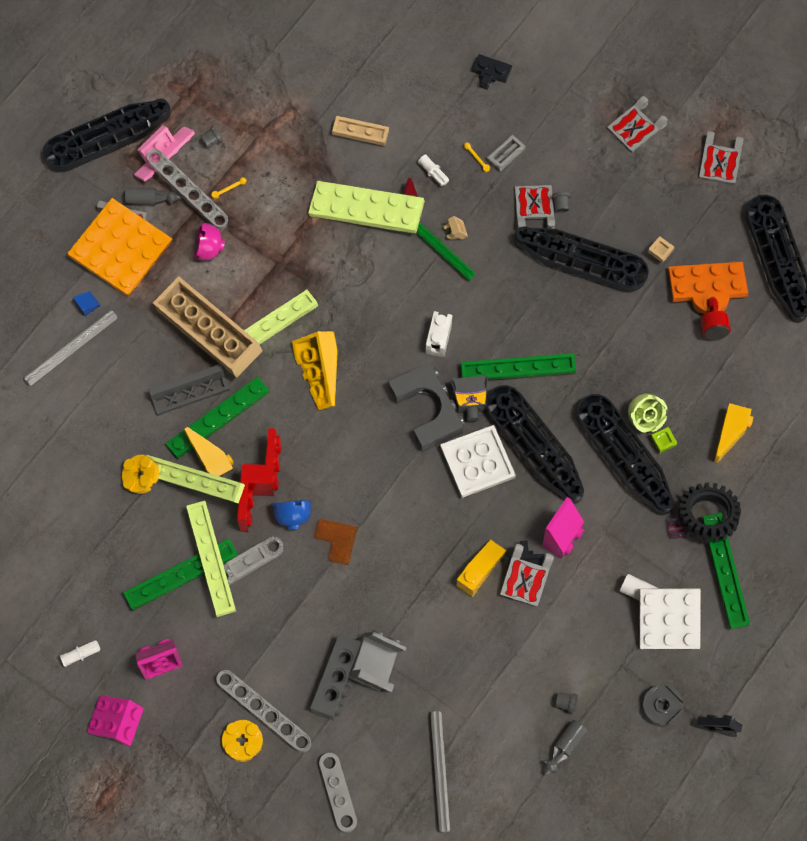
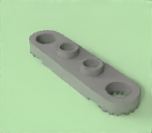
M274 536L269 537L223 565L225 573L229 576L227 579L228 584H233L280 556L284 549L281 539ZM275 542L279 544V549L275 552L268 549L270 543Z
M325 753L320 758L319 765L336 824L340 831L349 833L356 828L357 818L338 756L334 753ZM328 758H332L336 762L335 766L331 769L324 766V761ZM345 816L353 820L352 825L347 828L341 825V819Z

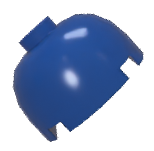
M311 500L272 503L275 520L280 525L287 526L288 529H299V525L306 523L310 518Z

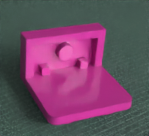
M102 695L98 699L87 732L91 735L112 738L123 745L131 746L144 708L131 700Z

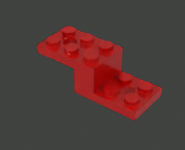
M268 428L266 465L242 464L241 483L245 486L238 507L237 520L240 532H248L249 526H252L253 514H251L250 507H254V496H274L275 490L279 489V454H281L282 442H280L281 437L277 435L276 429Z

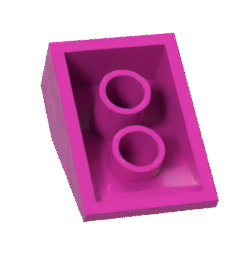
M567 497L546 527L542 547L561 559L565 554L569 555L574 548L572 543L576 538L579 540L585 531L583 529L584 520L570 498Z
M169 639L160 641L154 647H143L139 650L140 652L136 653L137 664L145 680L183 667L174 639L171 641Z

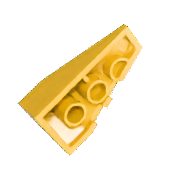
M315 332L293 340L295 360L298 365H301L304 371L302 375L311 386L310 392L318 410L335 406L337 345L334 332Z

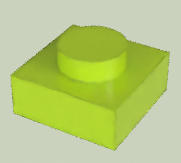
M669 427L651 434V439L659 453L677 446V441Z

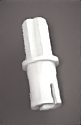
M423 155L418 160V163L428 172L427 175L429 177L432 176L440 186H445L449 182L448 177L439 169L440 166L435 165L427 155Z
M97 641L90 642L81 647L76 646V649L60 655L64 667H67L79 660L84 661V658L99 652L100 646Z

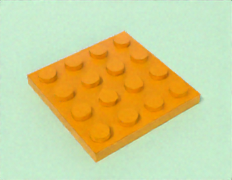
M111 198L67 254L68 257L129 297L170 245L172 238Z

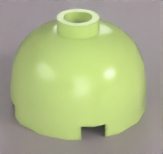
M644 393L635 397L629 404L628 418L632 425L641 432H654L665 423L667 419V406L656 395Z

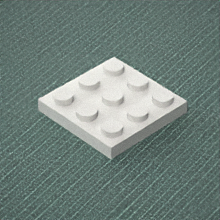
M494 425L440 445L461 498L516 478Z
M640 588L639 648L700 649V588Z

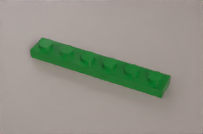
M574 353L461 362L462 378L487 376L488 380L576 374Z
M257 376L188 426V428L207 439L270 393L269 389ZM184 430L166 442V446L177 460L193 449Z
M722 513L702 517V522L705 525H718L724 521ZM728 535L724 541L719 537V542L716 543L711 538L708 545L729 628L732 630L750 626V621Z
M230 539L218 544L223 565L238 556ZM200 554L123 592L132 611L205 575Z

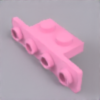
M162 125L137 149L146 163L134 176L144 182L149 180L155 171L147 163V153L152 149H157L170 159L195 134L194 131L187 127H182L172 136L168 128ZM154 154L150 157V160L158 162L160 157Z

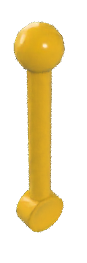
M466 142L464 148L469 150L481 164L484 172H489L490 166L485 164L473 151L470 143Z
M242 177L238 182L218 192L213 191L211 194L212 198L218 199L219 195L240 184H246L247 180Z

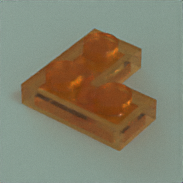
M324 519L319 520L315 539L333 543L330 562L349 566L358 527Z

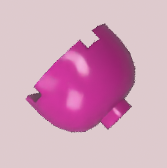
M201 222L195 243L198 250H194V259L212 260L218 255L219 251H223L225 240H222L221 232L214 225Z

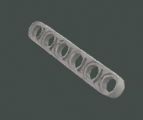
M152 149L147 153L148 165L209 224L214 225L219 230L227 227L228 216L160 150ZM156 154L160 157V160L152 162L150 157ZM170 167L173 169V173L166 175L163 173V169ZM182 179L186 182V185L178 187L176 181ZM191 192H196L199 194V197L196 200H191L188 195ZM208 204L212 207V210L206 213L202 211V206ZM217 217H222L225 223L217 225L214 220Z
M223 670L218 673L216 678L218 686L299 753L307 752L310 749V737L231 671ZM223 675H229L232 678L228 685L221 684L220 679ZM243 687L247 690L246 695L241 698L237 697L235 691ZM259 700L262 706L258 710H253L250 707L251 702ZM273 712L277 715V719L275 722L269 723L266 721V715ZM284 725L292 727L290 735H283L281 733V728ZM299 738L307 739L308 744L305 748H299L296 745Z

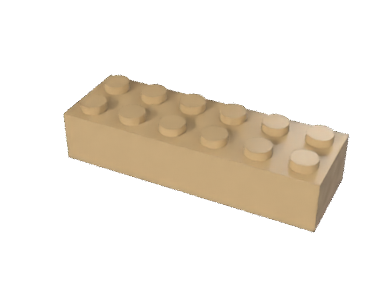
M179 276L153 302V305L163 317L236 378L263 351L253 337Z

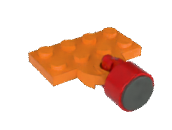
M743 262L669 267L668 274L673 302L692 301L697 313L704 314L700 319L703 336L710 340L725 338L731 332L729 316L725 312L729 304V298L748 296Z

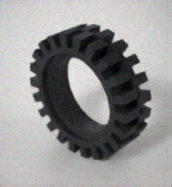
M701 483L697 484L696 489L693 486L690 487L689 492L686 491L684 497L681 498L678 518L681 527L684 526L686 533L690 531V537L692 538L698 535V541H702V537H705V543H710L711 538H713L714 543L719 542V537L722 541L726 540L727 535L729 537L732 536L733 531H736L739 524L741 509L740 502H737V496H732L733 492L730 489L725 492L726 487L723 485L720 489H717V483H713V488L709 487V483H705L704 488H702ZM713 500L720 503L726 509L728 516L718 525H705L694 518L691 509L700 501Z

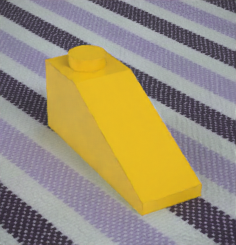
M729 403L714 462L718 463L744 435L747 427L751 428L753 416H750L752 409Z
M190 428L184 429V433L207 473L221 477L233 470L232 465H234V462L229 454L225 455L224 451Z
M490 540L458 577L456 586L473 597L507 550Z

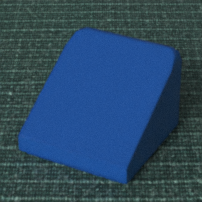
M90 291L73 298L75 304L85 316L101 306Z

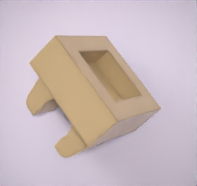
M455 216L448 219L449 223L444 226L445 230H451V233L447 235L448 239L454 240L459 238L463 240L468 237L463 220Z
M659 236L648 249V253L663 263L673 252L674 246Z

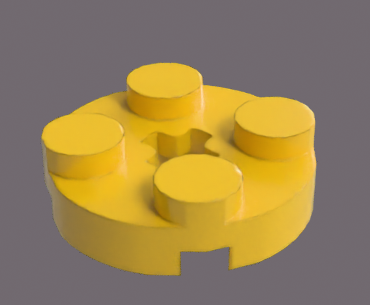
M136 455L124 462L122 472L124 488L136 494H144L151 490L150 487L153 483H157L159 467L152 458L146 455ZM139 471H142L143 475H141L139 479L138 473Z
M238 720L228 724L222 736V745L227 755L233 760L245 762L253 759L261 751L263 737L256 724L248 720ZM241 736H245L248 739L244 746H240V742H237V739Z

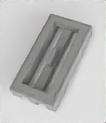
M512 135L487 157V161L491 162L494 167H497V170L500 172L522 153L526 146ZM513 141L515 142V143H514L509 149H507L497 160L494 159V158L497 157L505 148H507Z

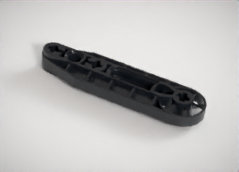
M161 98L149 102L128 104L49 139L44 145V160L55 171H67L140 140L170 118V105L165 99Z
M758 195L748 203L745 212L749 229L773 295L789 314L791 320L801 323L807 318V272L782 204L773 196ZM773 213L780 214V219H777ZM786 228L789 239H785L782 229ZM757 235H761L764 243L763 246H760ZM791 244L795 253L793 256H791L788 245ZM767 251L770 262L767 263L763 255V252ZM795 261H798L801 272H797L794 264ZM768 268H773L776 278L772 279ZM802 277L804 278L806 289H803L800 281V278ZM774 284L779 285L782 295L776 290ZM790 293H795L797 297L790 295Z
M523 226L518 228L515 233L514 241L516 246L544 265L629 292L639 290L647 281L649 272L647 263L635 254L559 229ZM564 238H568V239H571V240H574V241H577V242H580V243L578 244V243H575V242L566 240V239H564ZM543 242L545 243V245H539L537 243ZM582 243L597 248V250L582 245ZM601 249V250H604V251L613 253V254H615V255H612V254H609V253H605V252H602V251H599V250ZM556 261L571 265V267L556 263ZM574 267L589 271V273L574 269ZM591 272H592V273H595V274H598V275H601V276H604V277H607V278L605 279V278H602V277L593 275V274H591ZM638 272L646 275L644 280L637 278Z
M500 385L493 388L486 398V412L490 419L542 484L562 498H570L573 504L579 503L584 496V488L572 457L516 388L508 385ZM513 401H520L521 405L517 406L513 404ZM529 412L538 421V424L534 425L527 416ZM540 427L550 436L549 439L546 440L538 430ZM510 428L517 438L512 440L505 429ZM554 442L562 453L557 454L550 443ZM517 443H522L528 451L526 455L516 445ZM565 456L572 468L569 469L561 458ZM533 457L540 468L536 470L528 458ZM544 471L552 483L543 479L540 473ZM564 475L567 477V480L562 481L558 479V476Z
M600 394L585 396L579 402L576 410V419L581 428L632 495L659 515L670 513L674 500L663 469L607 397ZM605 410H611L612 415L605 414ZM621 422L629 434L625 435L618 426V423ZM600 437L607 448L603 450L595 438ZM631 437L640 446V449L637 450L629 440ZM611 452L618 463L615 465L606 453ZM644 452L652 464L648 465L640 454ZM622 467L630 478L626 480L618 468ZM655 467L658 470L662 480L658 479L652 468ZM634 482L641 494L635 491L629 483ZM654 486L657 491L652 492L647 487Z

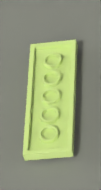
M317 181L308 213L311 217L416 234L425 201L421 197Z

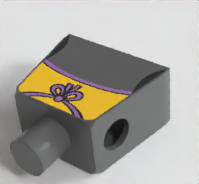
M487 376L451 379V390L458 413H467V421L469 422L478 421V412L485 411Z

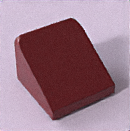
M408 178L404 195L418 197L412 179Z

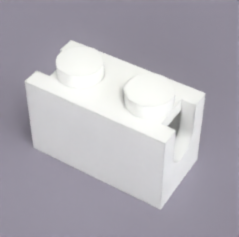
M434 311L426 343V354L445 357L452 326V315L448 314L445 317L444 315H439V312ZM437 345L440 346V349H434L431 346Z

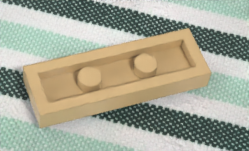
M336 116L332 129V135L385 146L389 133V127Z

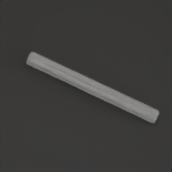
M112 310L108 311L24 376L26 383L30 386L109 326L117 319L115 312Z
M440 711L431 712L438 823L439 832L446 833L450 831L442 714Z

